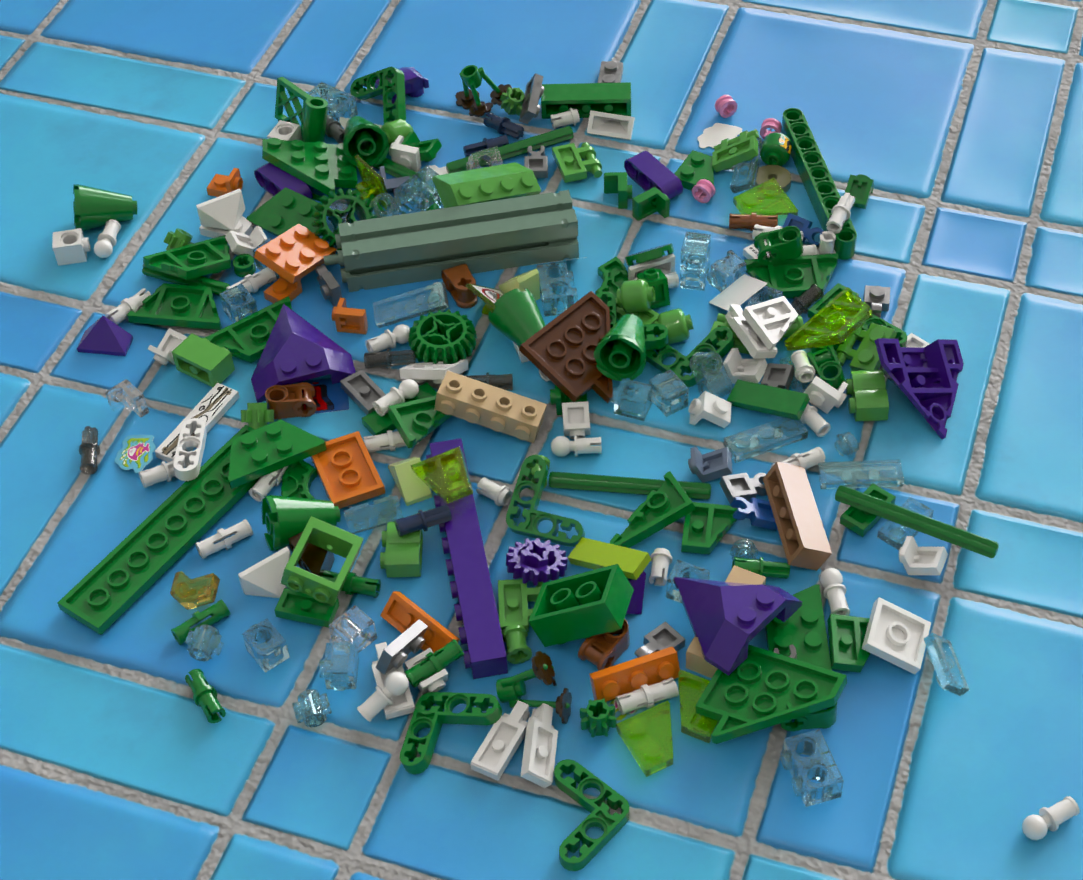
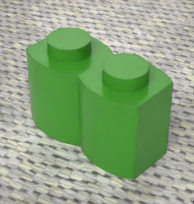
M883 370L851 371L850 379H846L848 384L846 395H851V398L848 399L849 414L854 413L855 421L888 420L889 401Z
M388 522L387 530L382 531V547H386L385 552L380 553L381 569H386L387 578L421 577L423 530L399 537L395 522Z

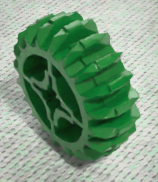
M339 188L336 194L331 190L328 192V197L323 195L320 198L321 203L317 202L314 207L318 211H314L312 217L318 220L313 221L311 225L319 227L314 232L315 236L321 234L323 236L322 240L328 241L330 247L335 245L337 249L335 234H340L338 224L342 223L341 218L348 213L346 223L351 224L357 221L354 217L356 210L361 220L374 219L376 216L369 215L374 209L372 206L368 208L365 206L368 202L367 198L363 201L359 200L361 196L359 192L353 197L351 189H348L345 195L342 188ZM338 203L348 205L344 211L330 208V206ZM326 216L334 225L333 232L327 225Z
M439 309L437 313L429 311L428 316L420 315V319L414 321L413 327L409 331L408 342L413 357L417 358L418 362L438 364L439 361H443V364H454L466 359V357L472 356L476 346L477 334L472 321L467 318V315L461 316L459 311L451 313L450 309L446 312H441Z

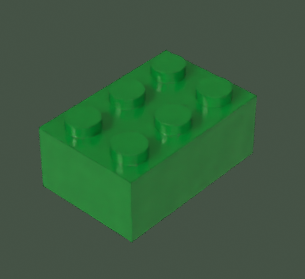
M618 564L545 582L542 584L528 622L544 647L556 644L561 645L581 638L587 639L602 633H612L622 628L634 589Z

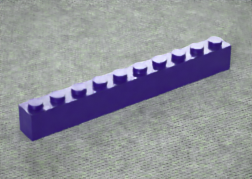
M462 439L430 443L431 454L426 455L428 471L434 470V474L430 475L432 491H438V495H434L435 508L447 505L452 516L450 521L439 524L440 533H446V537L441 538L444 554H450V559H446L448 576L454 575V581L450 582L452 599L458 598L459 604H454L456 621H462L463 627L458 628L461 645L467 644L468 649L463 651L465 669L471 668L473 679L507 674V656Z

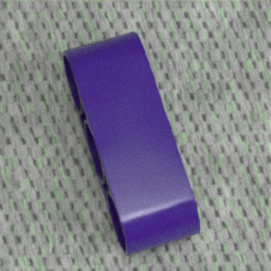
M643 151L624 161V168L628 176L645 191L656 187L666 194L669 200L683 193L680 179L648 151Z
M270 162L254 171L259 185L272 196H275L286 187L310 199L313 198L312 192L305 182Z

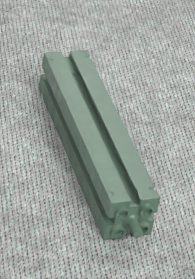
M569 190L559 191V193L551 192L354 221L351 224L348 222L338 224L340 234H335L337 249L342 248V250H337L338 254L323 256L325 266L339 264L340 267L345 266V268L340 269L342 282L348 283L349 292L359 291V289L368 290L441 279L442 270L464 263L467 264L470 273L474 274L560 261L565 258H579V244L577 240L578 220L575 210L572 208Z

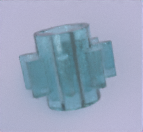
M201 625L196 627L195 631H189L185 641L189 645L187 650L190 656L199 661H208L213 659L214 655H219L224 644L220 641L222 636L219 635V631L210 625Z
M314 689L300 693L297 698L298 702L292 704L297 723L304 721L307 727L322 725L327 719L326 715L332 713L327 694L320 695Z

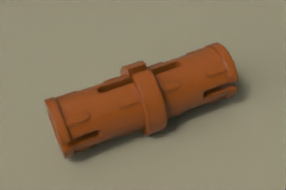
M751 212V214L730 213L729 229H751L750 231L755 230V224L774 228L778 226V215H756V212Z

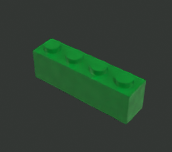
M631 82L542 84L544 86L541 96L542 119H551L550 115L569 111V108L577 109L579 118H589L590 110L631 117Z

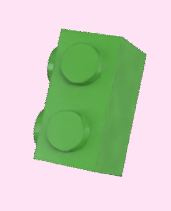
M193 333L172 351L177 370L211 387H214L217 383L221 384L235 370L232 354L228 349L219 347L208 339L201 338Z

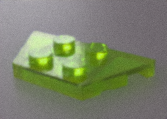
M846 287L785 340V346L787 350L792 351L840 344L847 340L850 334L861 327L873 315L870 306L866 302H862L858 295L854 296L851 289Z

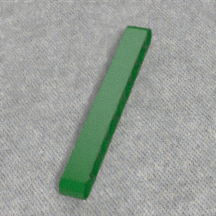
M789 108L783 112L781 132L792 142L791 157L820 225L824 231H828L826 224L832 215V208L838 204L841 197L803 112L797 108ZM849 218L844 222L840 233L835 234L834 250L839 255L838 259L841 260L851 259L855 254L857 233Z

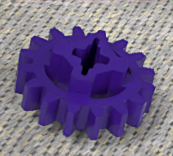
M527 538L524 544L517 541L515 542V547H509L508 553H506L505 566H507L508 573H513L514 579L523 578L522 583L524 584L528 581H533V585L537 586L538 582L545 583L549 582V580H557L559 576H565L568 563L566 551L560 550V545L558 544L550 545V540L542 543L539 538L531 541Z

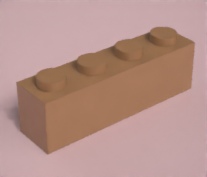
M776 462L763 478V482L788 564L817 571L829 558L832 551L805 468Z

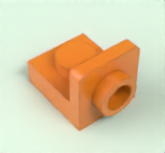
M233 168L229 176L215 174L206 188L208 195L219 197L237 189L242 190L243 179L240 176L239 169Z
M280 276L276 282L264 291L265 299L275 303L289 296L292 301L303 292L301 279L291 284Z
M340 298L337 306H334L332 310V320L336 322L337 332L366 335L368 330L366 309L347 308L346 299Z

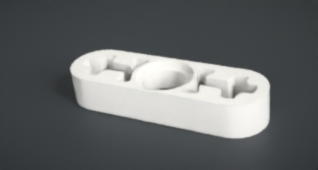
M188 419L181 426L173 462L175 476L179 480L190 481L199 475L207 438L206 425L201 419ZM188 447L197 448L196 450L190 452L184 451V449ZM186 462H190V465L186 468Z

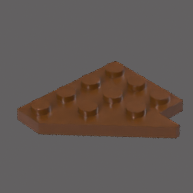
M590 291L522 343L519 351L573 402L579 400L591 389L607 403L611 401L613 397L612 379L604 376L598 370L594 358L597 344L610 330V310L597 295Z

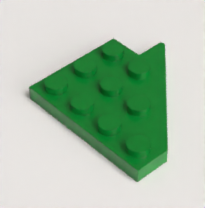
M278 138L262 139V158L322 193L328 195V192L331 190L335 192V187L357 189L356 166L346 158L343 151V143L326 144L322 141L312 143L301 140L286 141Z
M748 644L747 659L729 676L719 669L716 670L695 705L696 714L719 721L711 735L712 742L719 744L835 706L847 684V677L844 674Z

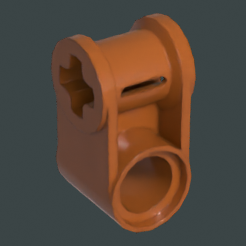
M466 263L441 271L446 290L450 292L456 305L461 308H471L477 304V295L472 286H476V281Z
M310 383L273 385L265 391L267 409H274V419L308 417L316 412V403L313 401L315 388Z
M624 619L622 628L615 632L602 633L587 638L578 651V658L583 661L588 660L597 666L598 671L613 666L630 644L627 620Z

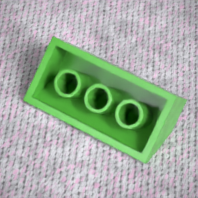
M516 162L437 175L432 178L444 208L537 195L541 192L533 170Z

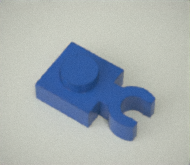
M788 213L782 227L796 226L800 231H803L802 243L804 244L807 239L811 245L815 244L816 247H819L820 243L815 242L814 236L824 232L823 229L818 227L810 229L813 222Z
M735 497L731 502V507L737 508L733 518L737 520L747 518L750 519L752 526L777 530L769 501L752 497L748 502L742 497Z

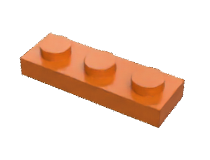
M400 591L392 592L380 615L401 633L406 631L418 619L424 622L428 627L423 636L425 639V643L421 647L423 651L431 648L434 653L451 642V640L455 639L457 642L460 640Z
M673 646L589 674L594 699H605V702L616 699L618 695L640 689V686L644 684L649 686L671 677L673 679L681 677L677 651Z

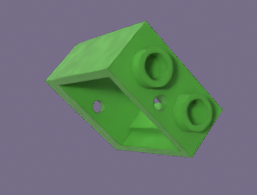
M311 516L284 569L280 584L287 586L292 591H300L307 594L318 602L334 606L359 554L364 538ZM307 543L346 558L335 583L296 567Z

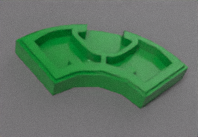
M617 257L598 267V275L603 279V283L595 291V295L606 291L613 293L615 298H617V289L621 288L623 282L628 281L626 267Z
M304 460L289 465L282 478L281 495L285 497L315 499L310 494L309 489L311 482L318 476L317 470Z

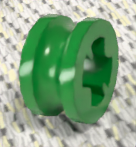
M240 254L233 259L234 272L237 276L245 277L248 274L253 275L255 273L256 266L251 255Z

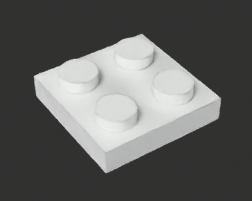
M879 597L873 603L862 649L908 672L916 674L921 669L931 622Z

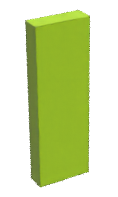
M582 537L567 557L571 564L593 570L618 564L626 578L634 580L639 578L652 560L648 552Z

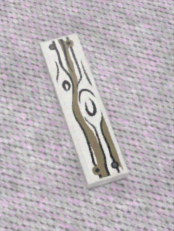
M217 383L155 450L156 457L166 462L174 460L181 426L188 419L198 418L203 420L208 433L240 398L238 391ZM188 447L184 451L190 452L195 447Z

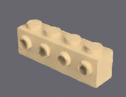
M447 370L437 391L434 410L490 428L496 432L514 436L520 440L534 443L544 420L547 404Z

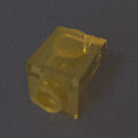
M182 571L175 573L170 594L187 610L215 602L220 579L214 573L190 579Z

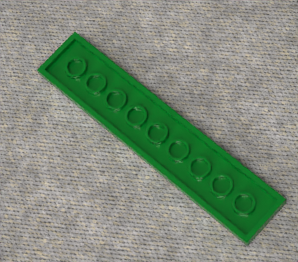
M248 425L241 428L200 467L199 475L195 479L185 481L57 602L60 610L98 634H103L259 480L257 478L233 489L230 488L228 480L232 439L255 429Z

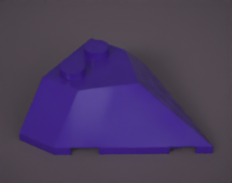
M283 304L252 375L251 382L256 401L260 403L266 401L265 391L273 385H289L329 374L332 384H336L356 373L350 353Z
M876 339L875 344L884 375L905 394L941 439L946 438L947 429L945 425L947 419L951 417L959 385L956 381L958 373L962 372L964 365L957 340L937 339L926 347L921 348L900 347L898 339Z
M673 577L676 589H679L682 597V604L695 637H698L702 647L701 652L705 661L728 676L747 659L749 642L775 617L785 622L802 606L801 600L776 586Z

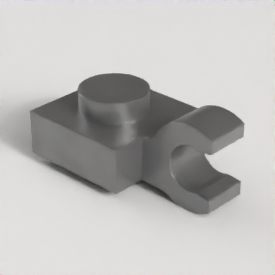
M865 285L863 309L871 310L870 313L881 318L882 311H889L890 287Z
M665 621L644 636V646L638 648L634 654L639 658L672 646L678 652L685 647L686 639Z

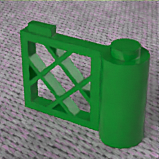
M284 77L277 78L275 118L278 119V122L282 120L299 124L296 118L298 116L301 121L300 128L303 142H325L328 102L323 98L310 96ZM285 88L287 89L290 98L287 97L285 93ZM298 97L303 100V109H302V106H301V104H300V102H299ZM290 101H292V103H293V105H294V107H295L296 113H294V111H293V109H292V107H291ZM283 105L288 117L283 114Z

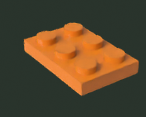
M297 224L258 248L254 258L291 284H294L315 270L316 267L324 264L323 256L334 255L337 249L330 247L327 241L315 236L308 228Z
M359 431L326 441L327 450L311 456L329 500L333 502L334 506H338L339 509L385 494L384 484Z

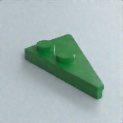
M436 396L389 406L388 415L408 448L415 446L452 416L434 410Z
M670 471L663 476L665 482L657 491L652 490L649 493L646 501L640 504L627 520L629 526L621 535L616 533L610 540V544L630 548L696 510L693 502Z

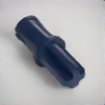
M491 112L486 114L491 120L484 117V125L497 130L501 135L507 134L516 139L524 135V128L511 122L507 117L501 118Z
M506 135L491 139L483 138L482 142L464 146V155L468 157L509 144Z
M443 505L424 512L418 510L417 514L396 519L395 526L398 535L402 537L422 529L425 532L428 531L429 527L448 522L452 519L451 511L447 505Z

